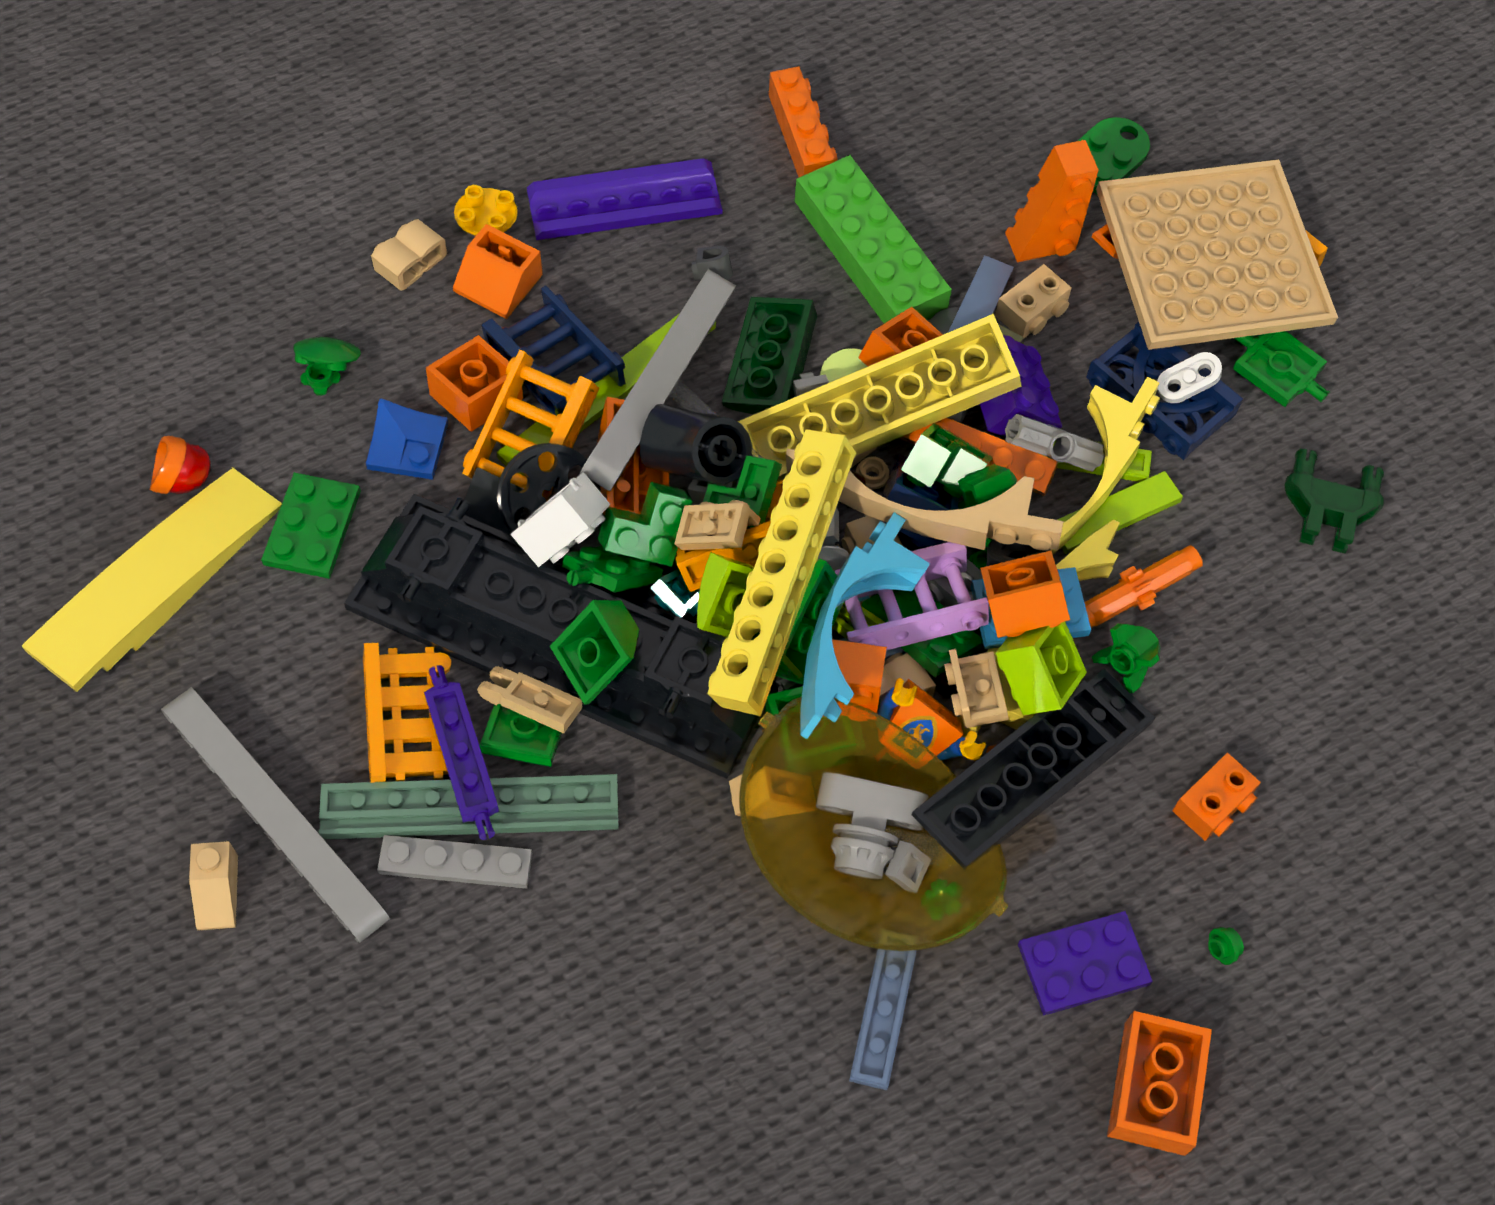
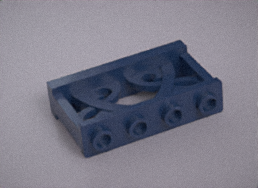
M1138 322L1135 324L1134 329L1100 357L1095 358L1091 362L1086 378L1089 379V383L1093 388L1096 385L1132 403L1144 383V375L1158 379L1163 371L1192 356L1180 346L1148 350L1140 323ZM1134 346L1139 349L1136 360L1124 355ZM1154 362L1157 365H1159L1162 368V370H1155ZM1112 364H1125L1133 368V370L1129 368L1117 369L1116 373L1124 376V379H1122L1109 366ZM1207 368L1199 371V375L1203 377L1211 373ZM1219 380L1217 384L1190 397L1189 400L1186 399L1180 403L1158 402L1152 415L1150 416L1145 413L1141 420L1145 424L1143 431L1156 436L1170 454H1177L1181 459L1185 460L1192 451L1237 414L1243 398ZM1179 384L1177 386L1176 391H1178L1181 388ZM1211 410L1214 411L1216 414L1204 424L1200 414ZM1187 417H1191L1195 424V432L1188 435L1175 423L1181 424L1185 430L1188 424Z

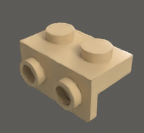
M956 649L949 650L951 663L944 664L948 685L956 684L958 693L952 694L951 698L955 716L963 715L965 729L1009 720L994 652L958 658Z

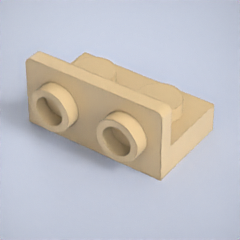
M732 500L724 504L701 502L700 505H686L683 509L674 544L681 550L741 548L746 527L758 526L761 518L750 509L747 503L739 500Z

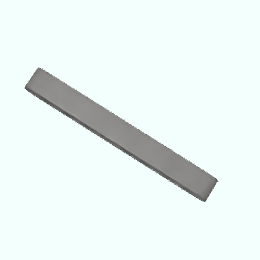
M710 269L706 271L590 454L580 474L584 472L591 481L608 491L612 490L640 444L642 430L650 411L657 404H665L736 287L735 284Z
M192 687L161 708L167 720L175 725L178 733L189 746L195 748L201 760L212 773L217 774L224 787L235 799L237 798L243 805L242 808L256 824L263 828L264 834L279 851L282 850L287 857V861L301 877H305L311 889L324 904L327 903L334 916L347 931L350 930L359 944L390 920L377 900Z

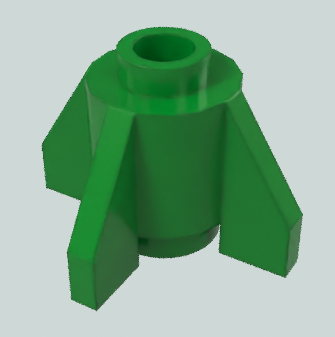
M1118 623L1110 629L1114 645L1099 650L1092 656L1093 663L1108 664L1110 662L1117 672L1126 674L1123 677L1125 688L1129 693H1134L1141 687L1148 667H1152L1160 661V643L1156 635L1145 627Z

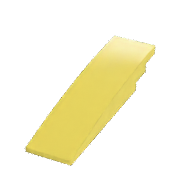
M234 468L230 469L177 509L101 572L22 645L23 649L78 692L101 668L108 672L131 648L137 651L280 510L282 503Z

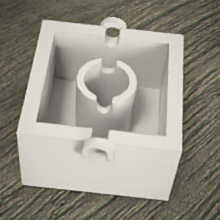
M584 472L578 477L570 479L568 485L536 509L526 520L521 519L518 521V528L511 533V536L538 567L548 559L553 564L569 551L570 547L576 542L579 544L585 540L606 519L602 513L611 504Z

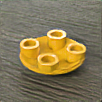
M479 185L468 186L464 191L465 194L457 201L454 208V217L457 224L464 231L472 235H477L485 224L505 232L515 223L518 213L514 195L510 191L482 188Z

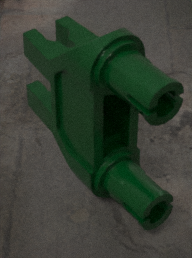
M1299 449L1295 453L1293 473L1287 476L1285 480L1287 497L1303 518L1299 542L1313 545L1315 535L1318 536L1320 533L1321 524L1333 526L1336 528L1332 550L1345 554L1348 544L1353 542L1355 528L1375 516L1384 506V498L1380 493L1384 470L1377 467L1374 475V466L1367 465L1363 467L1360 488L1357 489L1314 478L1313 473L1318 456L1317 453L1311 450L1309 458H1306L1307 449Z

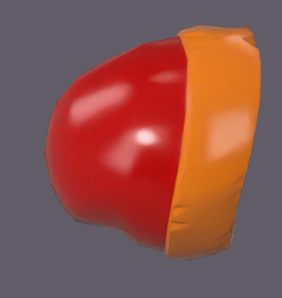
M162 437L156 452L149 490L161 494H168L169 492L183 494L200 488L210 473L211 463L207 451L199 445H191L185 442L180 437Z

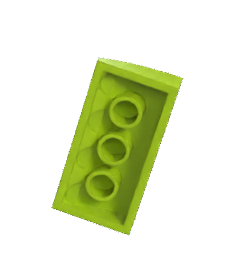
M710 552L699 591L697 628L718 635L729 636L734 623L735 609L741 604L746 591L747 577L753 571V565ZM772 599L768 600L764 606L768 605Z

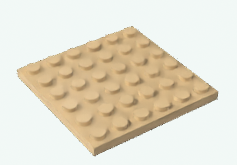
M1279 159L1098 182L1096 191L1148 350L1334 325L1338 318Z

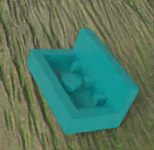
M679 568L661 577L650 587L656 594L654 596L655 600L663 609L671 610L680 618L689 613L693 617L697 615L700 590L697 589L689 592Z

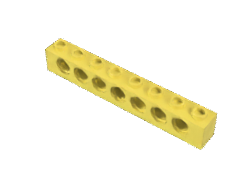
M806 429L801 442L795 448V459L790 473L784 478L781 497L778 505L773 508L771 513V524L766 537L760 542L759 556L754 569L747 577L746 591L741 604L735 609L733 626L729 636L722 644L721 658L716 671L711 674L707 694L722 708L757 716L762 714L856 454L845 435ZM784 566V568L781 571L777 572L779 568ZM772 599L768 605L764 606L768 600ZM760 632V634L755 639L751 640L755 634ZM748 666L743 673L739 674L743 667Z

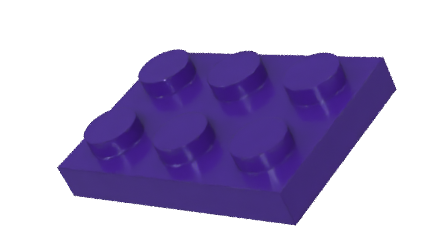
M1126 911L1019 940L1018 947L1043 1016L1146 987L1153 982Z

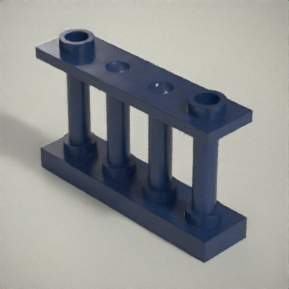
M547 286L541 288L544 306L509 328L505 326L501 328L493 318L481 324L485 341L508 361L512 357L517 356L519 349L525 351L534 359L571 336L580 346L546 367L542 365L538 367L533 362L531 368L555 377L582 359L590 356L598 366L582 375V377L596 383L609 375L620 387L626 384L623 372L625 363L621 356L615 351L612 353L568 308L564 298L560 294L555 295ZM551 317L560 325L559 328L528 347H519L515 343L516 338ZM578 378L569 384L577 383ZM527 380L524 381L523 385L548 412L556 416L563 413L567 404L566 397Z

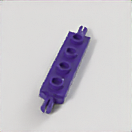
M437 665L438 678L433 666L429 669V674L434 687L424 692L460 815L463 823L475 821L479 838L487 840L483 826L486 827L489 839L495 835V831L493 830L490 816L499 812L497 800L460 683L447 682L444 667L441 665Z

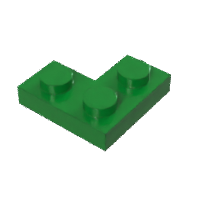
M747 455L737 488L708 483L703 502L724 504L732 500L743 501L761 518L759 525L763 524L767 517L782 464L775 460ZM747 526L746 529H750L755 526Z

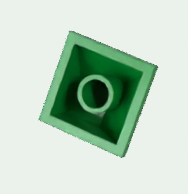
M592 600L550 645L551 650L584 704H590L632 661L639 628L622 600Z

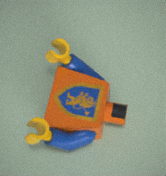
M898 678L895 686L879 697L875 722L878 727L879 740L885 745L875 754V758L884 768L891 770L902 758L915 768H921L926 763L932 764L958 756H964L970 760L981 758L987 744L984 742L982 744L975 743L978 736L975 731H969L966 737H962L961 719L910 679L904 683V679Z

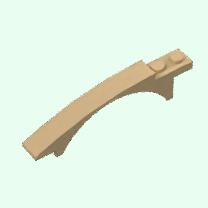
M787 448L786 467L787 472L790 473L795 459V450ZM851 471L848 473L839 498V502L867 516L888 522L895 512L906 519L901 527L922 536L985 550L987 538L995 539L1002 544L1019 543L1030 545L1032 548L1042 551L1049 549L1058 550L1063 521L1028 515L1034 478L1023 476L1013 487L987 502L948 511L916 509L890 501L866 487Z

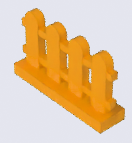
M364 643L363 669L369 779L371 783L386 782V778L395 777V781H405V777L432 775L434 780H443V775L448 774L430 712L429 718H401V710L428 709L424 692L434 687L429 669L434 666L436 674L439 676L437 665L444 667L445 674L451 668L450 657L445 653H434V647H425V653L397 654V648H388V654L379 655V643ZM426 677L427 685L399 686V678ZM389 678L390 687H381V679ZM383 711H391L392 719L383 720ZM431 742V751L404 752L403 743ZM384 744H393L394 753H385Z

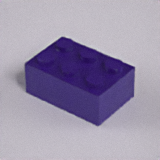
M1003 335L1020 374L1022 387L980 404L988 431L1006 438L1005 428L1007 423L1016 414L1062 428L1063 426L1058 415L1059 408L1053 400L1049 388L1050 382L1044 374L1039 352L1032 346H1026L1008 335Z

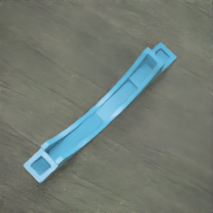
M895 512L887 524L880 521L869 537L870 540L875 542L874 544L867 541L862 549L855 546L842 566L821 607L807 653L800 707V735L805 739H808L823 716L834 723L836 722L842 710L834 698L848 705L854 695L839 668L834 653L832 621L835 609L849 598L869 591L890 589L912 592L930 565L929 562L894 541L906 519Z

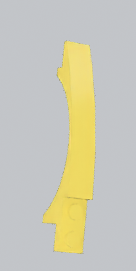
M1147 377L1132 403L1096 385L1092 389L1087 409L1097 425L1102 444L1104 445L1103 476L1090 500L1080 511L1063 522L1058 550L1076 534L1105 502L1136 457L1140 441L1137 439L1145 425L1141 420L1145 413L1150 416L1152 415L1160 400V397L1156 396L1159 382ZM1051 549L1052 555L1056 553L1058 550Z
M1112 520L1090 535L1056 565L1057 569L1075 567L1079 581L1092 578H1109L1113 570L1111 566L1115 564L1118 554L1108 550L1114 539L1120 522ZM999 648L988 649L987 652H994L1009 720L1000 722L1017 730L1035 714L1023 716L1018 703L1012 697L1011 687L1005 673L998 665L996 651ZM963 715L959 717L963 729L962 737H966L969 731L978 733L982 725L965 729Z

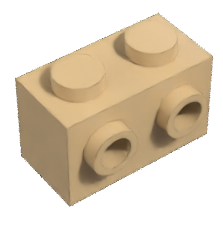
M1043 264L999 298L995 317L1011 331L1023 338L1027 337L1030 333L1036 335L1045 327L1048 319L1052 316L1060 317L1067 310L1072 287Z

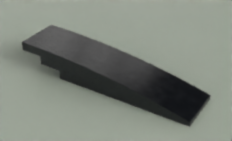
M1103 669L1088 682L1086 680L1081 682L1061 710L1034 715L916 808L911 815L965 870L1125 747L1150 726L1155 717Z

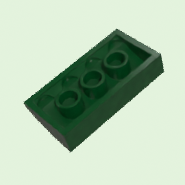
M770 297L750 298L723 395V406L738 412L754 415L794 398L793 381L799 380V374H803L817 319L813 300Z

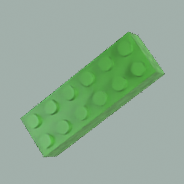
M851 155L796 179L795 203L883 323L888 322L910 307H913L926 320L931 319L939 311L948 308L952 289Z

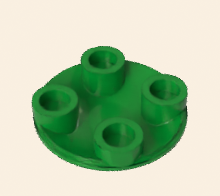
M331 337L308 338L296 342L293 346L297 363L326 364V368L332 371L346 370L347 363L356 361L361 356L360 349L355 345Z

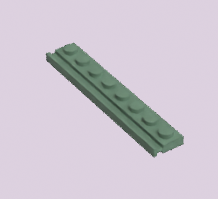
M617 774L490 778L499 808L498 813L490 816L495 834L619 829ZM450 780L321 784L320 829H318V833L323 839L381 838L384 835L411 837L479 834L475 821L463 823ZM483 826V827H484V830H485V834H488V833H487V830H486V827Z

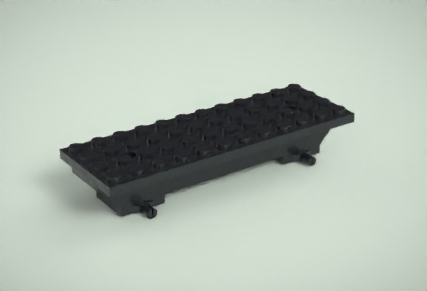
M417 494L412 495L400 516L395 517L362 569V576L344 603L346 610L429 647H434V649L485 672L490 673L495 666L503 667L517 674L519 672L581 699L551 650L550 645L592 600H622L639 628L634 658L590 704L582 702V710L579 713L726 779L728 778L759 716L722 708L707 694L709 679L718 666L721 658L722 644L727 638L726 636L697 628V615L693 617L689 613L680 618L671 610L663 609L657 603L654 596L635 588L614 593L593 583H582L576 586L570 585L567 581V574L570 570L562 567L563 557L554 564L548 559L538 567L510 534L465 516L467 510L471 507L470 503L465 499L457 498L452 509H449ZM748 666L743 667L739 674L743 673ZM775 675V678H774V680H773V683H772L771 689H770V691H769V694L771 693V691H772V689H773V687H774V685H775V679H776V677H777L776 675Z

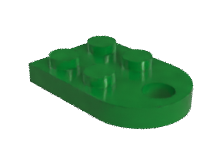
M1119 117L1107 118L1098 122L1078 140H1086L1099 171L1093 188V192L1096 194L1099 181L1129 177L1144 163L1150 149V139L1144 128L1132 120ZM1130 132L1136 138L1128 140L1123 138L1121 133Z

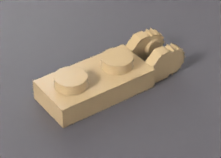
M495 666L489 674L495 684L483 681L477 689L480 696L494 705L501 704L503 707L561 733H565L582 710L581 699L519 672L517 674L499 666Z

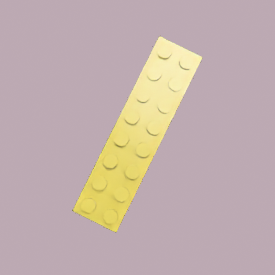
M991 314L738 422L743 425L750 435L753 457L775 460L782 464L778 481H780L789 474L786 467L787 448L795 450L797 444L801 442L806 429L845 435L855 450L856 456L1022 386L1020 374L994 314Z

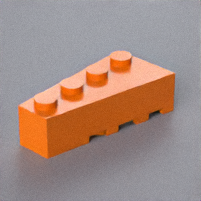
M1086 140L1054 146L1038 174L1039 183L1028 191L1026 195L1028 198L1027 204L1024 208L1018 209L1014 216L1016 220L1014 227H1008L1005 232L1017 262L1055 254L1065 256L1076 250L1099 171Z

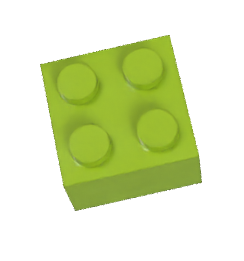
M1061 622L1060 625L1053 628L1045 626L1025 631V633L1017 637H1007L996 651L998 665L1005 673L1011 687L1012 697L1018 703L1023 716L1061 710L1087 673L1066 622Z

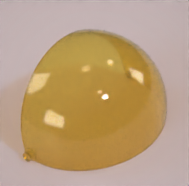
M802 697L787 703L774 716L766 712L758 723L763 727V733L756 741L746 761L741 778L739 792L741 822L746 841L761 872L779 895L798 913L815 925L847 941L883 950L910 951L933 948L950 943L975 929L989 915L994 913L1000 917L1006 911L1008 904L1004 902L1003 895L1007 883V869L1000 844L964 870L924 828L922 830H909L886 825L885 832L896 836L898 843L899 841L911 843L931 859L917 893L904 890L884 873L882 879H870L835 870L834 863L836 857L831 844L833 838L840 836L833 833V827L835 824H850L851 817L827 812L816 807L823 773H837L922 792L928 795L929 798L957 776L934 753L908 732L881 715L858 704L849 702L848 705H845L834 698L842 710L840 716L835 723L823 716L808 739L800 735Z

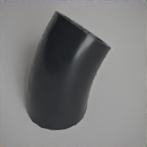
M657 404L650 411L642 430L640 458L645 467L715 484L730 483L740 477L746 456H752V442L749 433L741 423L732 418Z

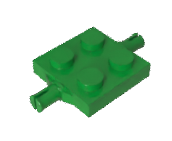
M1288 332L1261 334L1257 337L1233 338L1247 347L1246 352L1236 361L1233 369L1282 406L1286 407L1297 395L1305 391L1319 400L1320 403L1330 393L1329 390H1326L1314 381L1316 376L1324 369L1327 361Z
M603 546L594 548L582 547L579 551L566 553L562 567L570 570L567 574V581L570 585L576 586L582 583H593L614 593L654 584L661 578L663 569L656 566L654 562L605 551Z

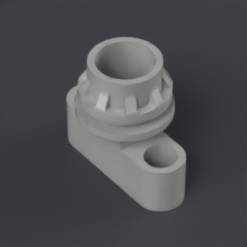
M823 773L816 807L827 812L851 817L850 824H835L833 827V833L840 836L833 838L831 844L836 857L834 869L858 877L882 879L884 867L893 859L894 850L888 846H897L898 843L896 836L885 832L886 825L909 830H922V825L911 814L916 808L927 801L929 796L922 792L842 774Z

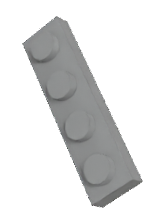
M384 835L377 871L382 875L527 889L533 853L532 849Z

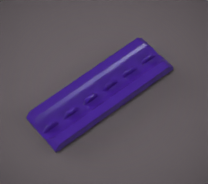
M704 158L535 181L527 187L536 240L723 214L712 164Z

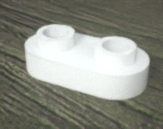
M1202 352L1166 369L1157 380L1159 382L1158 393L1160 397L1168 403H1180L1214 386L1222 375V365L1219 358L1212 353ZM1207 368L1211 373L1203 377L1199 375V371ZM1174 383L1181 386L1176 392L1170 391L1168 387Z

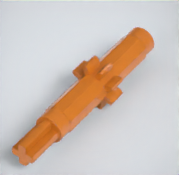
M1189 545L1143 570L1141 568L1137 570L1135 566H1132L1119 573L1121 579L1118 580V584L1084 602L1091 628L1097 627L1133 606H1137L1142 611L1155 604L1153 598L1157 597L1156 593L1203 566L1202 558L1198 551L1192 545Z

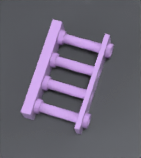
M947 542L911 551L930 563L914 587L923 610L922 614L903 618L893 590L890 589L861 593L844 601L854 631L846 632L847 641L887 647L886 650L965 630H976L981 626L989 625V602L987 597L972 601L961 574L967 571L966 546ZM841 569L834 571L838 575ZM947 577L958 605L937 609L927 581ZM878 593L889 622L868 627L858 598Z

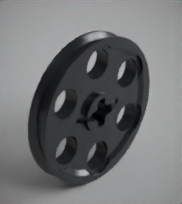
M553 443L533 445L515 455L504 468L497 487L498 509L507 528L511 532L518 528L514 522V513L517 509L526 507L531 515L546 502V498L542 496L543 491H550L552 489L553 494L558 493L570 483L568 479L569 470L576 465L583 468L587 459L572 448ZM544 452H550L554 457V465L548 471H542L538 466V458ZM522 472L527 477V485L524 490L515 492L510 485L511 478L514 474ZM592 481V483L597 487V489L601 491L600 485Z

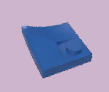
M379 399L374 432L366 461L367 470L433 480L449 424L448 418L419 412L385 399Z

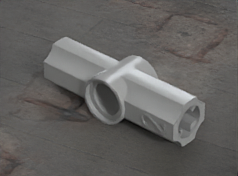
M1019 414L1010 419L1005 428L1006 442L1045 455L1057 462H1065L1091 472L1101 466L1105 456L1103 453L1104 445Z

